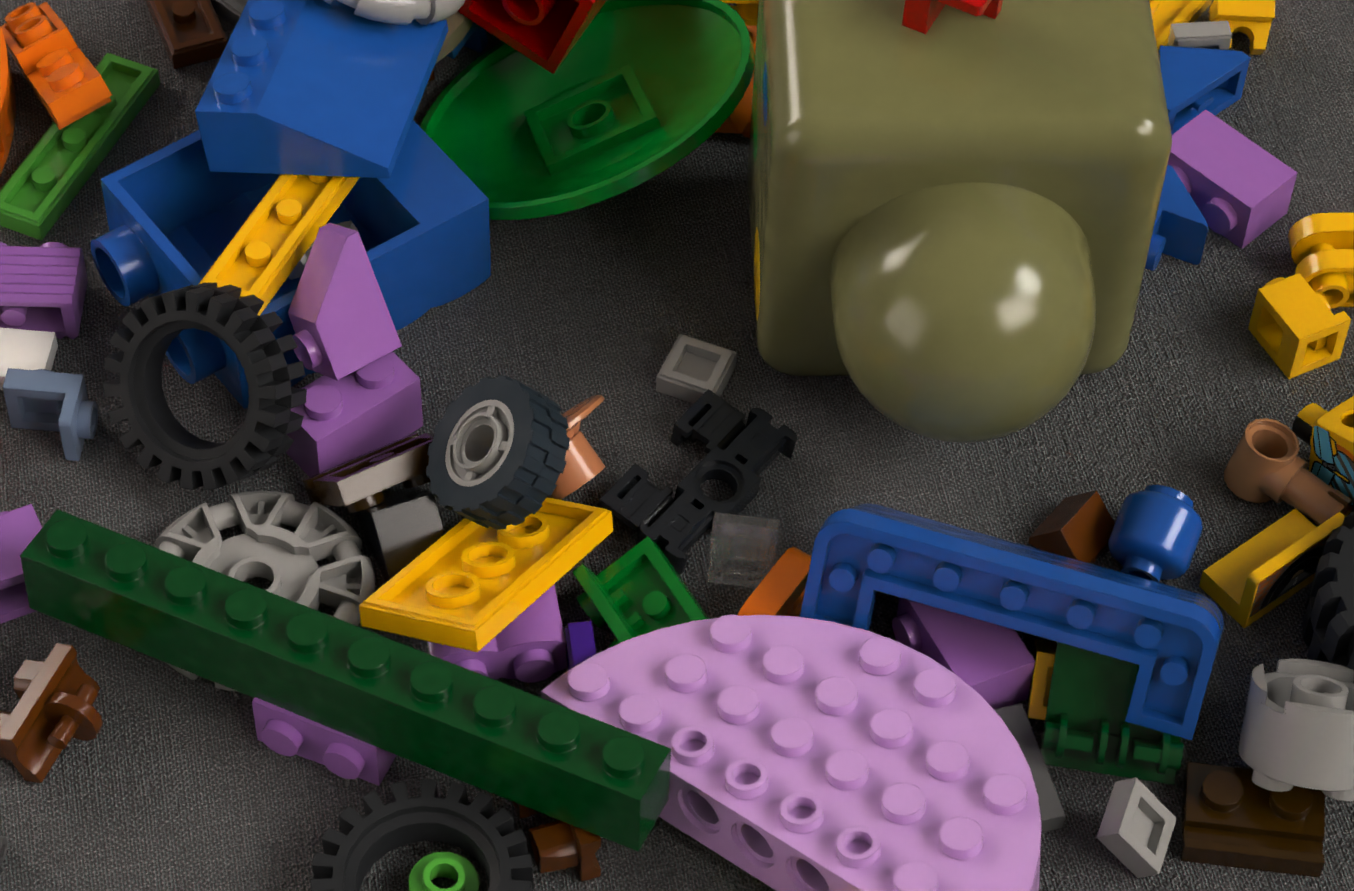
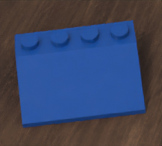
M248 0L195 110L209 171L390 178L448 33L447 20L444 19L437 23L423 25L415 19L408 25H395L354 15V8L335 0L332 1L331 5L323 0Z

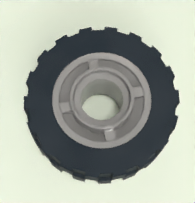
M498 375L494 379L488 376L480 379V382L476 385H469L461 391L462 394L445 409L447 412L442 420L438 421L433 431L435 432L433 441L429 443L427 453L429 465L426 466V474L430 478L431 486L429 488L432 495L440 499L438 503L443 507L483 527L489 528L490 526L500 530L506 529L508 525L516 526L524 522V518L531 513L535 514L542 507V502L548 495L551 496L557 486V479L560 473L563 474L566 465L565 455L566 450H569L570 438L567 437L566 429L569 428L567 419L561 415L560 411L562 409L556 402L516 379L513 380L504 375Z

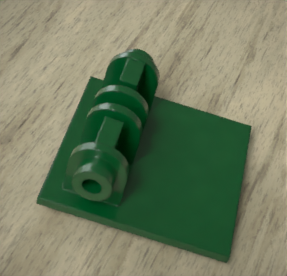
M1057 642L1040 750L1046 765L1128 778L1137 777L1140 780L1174 785L1176 770H1180L1182 762L1183 743H1181V737L1125 722L1140 665Z

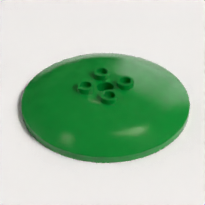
M607 0L554 74L501 41L468 65L448 84L429 108L420 128L489 198V219H531L580 209L609 199L648 181L676 164L705 142L725 122L743 98L754 71V44L741 16L732 7L720 0Z

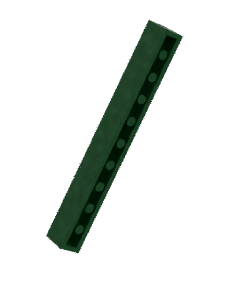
M57 509L20 555L29 607L31 609L253 698L256 697L353 738L639 852L669 799L671 748Z

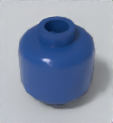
M1149 485L1146 486L1144 491L1131 493L1125 498L1108 539L1110 554L1123 566L1122 573L1158 583L1160 580L1177 579L1185 574L1190 566L1203 529L1201 518L1193 509V501L1187 495L1171 487Z

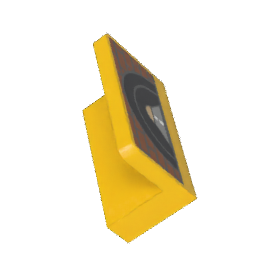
M1295 508L1202 572L1199 587L1245 629L1313 581L1327 539L1334 529L1343 525L1346 516L1338 512L1316 527Z

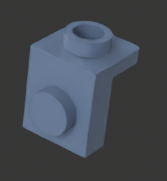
M8 368L2 389L11 428L60 432L65 460L79 461L85 439H93L95 437L98 424V405L96 401L88 400L84 374L60 373L47 369L24 370Z

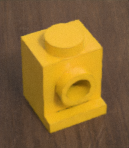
M1297 273L1287 278H1275L1258 289L1248 330L1285 376L1291 379L1340 359L1351 318L1345 311L1334 315L1324 296L1315 292L1302 275Z

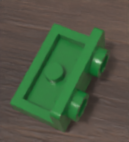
M649 536L598 575H595L583 563L572 571L585 590L576 597L583 610L598 628L601 629L608 624L617 638L608 645L609 648L628 639L661 628L709 619L661 549Z

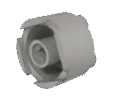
M1293 658L1278 660L1276 672L1265 674L1263 664L1253 669L1238 747L1241 759L1253 769V783L1264 789L1277 792L1289 791L1293 786L1321 790L1330 798L1340 801H1354V670L1323 661Z

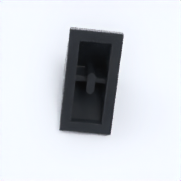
M418 486L383 494L385 498L383 502L368 509L355 512L385 582L389 581L445 534L435 496L432 495V492Z

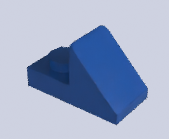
M1170 165L1167 166L1145 269L1155 271L1162 253L1198 265L1202 259L1208 232L1206 219L1176 171Z

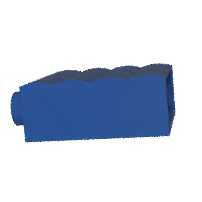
M413 120L391 177H360L327 222V224H338L351 220L358 229L396 331L421 317L430 308L441 306L465 295L491 276L489 198ZM200 130L101 178L109 232L93 239L90 243V248L95 266L104 284L113 297L126 307L147 296L151 298L186 286L198 285L280 174L210 172ZM288 277L261 313V315H265L275 311L283 321L272 332L276 339L296 334L288 311L300 278L290 280ZM195 328L183 330L172 340L166 355L175 370L186 382L195 384L215 374L244 409L248 408L249 391L244 368L236 354L223 340L210 332ZM293 349L283 353L286 364L299 362ZM304 367L305 375L290 380L291 387L301 381L306 375L316 372Z

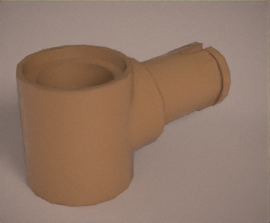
M1263 418L1250 422L1224 470V480L1228 488L1236 496L1254 503L1268 502L1271 499L1277 504L1285 501L1318 526L1338 512L1345 515L1353 499L1334 489L1306 469L1308 462L1297 455L1300 450L1297 436L1288 426L1277 420Z

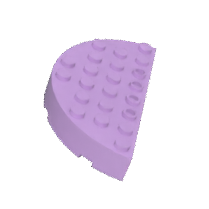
M724 615L719 618L691 621L661 628L623 641L576 665L541 690V697L545 700L671 748L669 799L659 817L775 891H1039L1041 856L1039 799L1031 769L1017 740L997 712L959 676L932 658L891 638L836 622L805 617Z

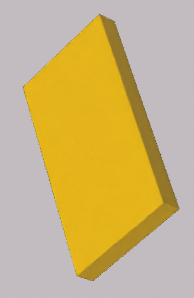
M546 497L542 502V507L535 514L531 513L524 518V522L516 526L508 525L506 529L496 530L490 526L486 528L464 518L359 605L361 626L479 652L613 532L612 511Z

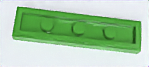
M107 52L96 66V69L112 94L110 96L112 101L59 130L55 122L51 124L0 190V226L42 241L160 85L158 70Z

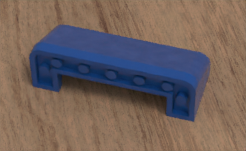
M862 504L839 510L831 514L824 521L814 542L800 617L836 622L869 631L876 594L879 591L1138 664L1140 666L1125 722L1188 740L1193 739L1224 627V620L1220 609L1209 598L1198 593L877 504Z

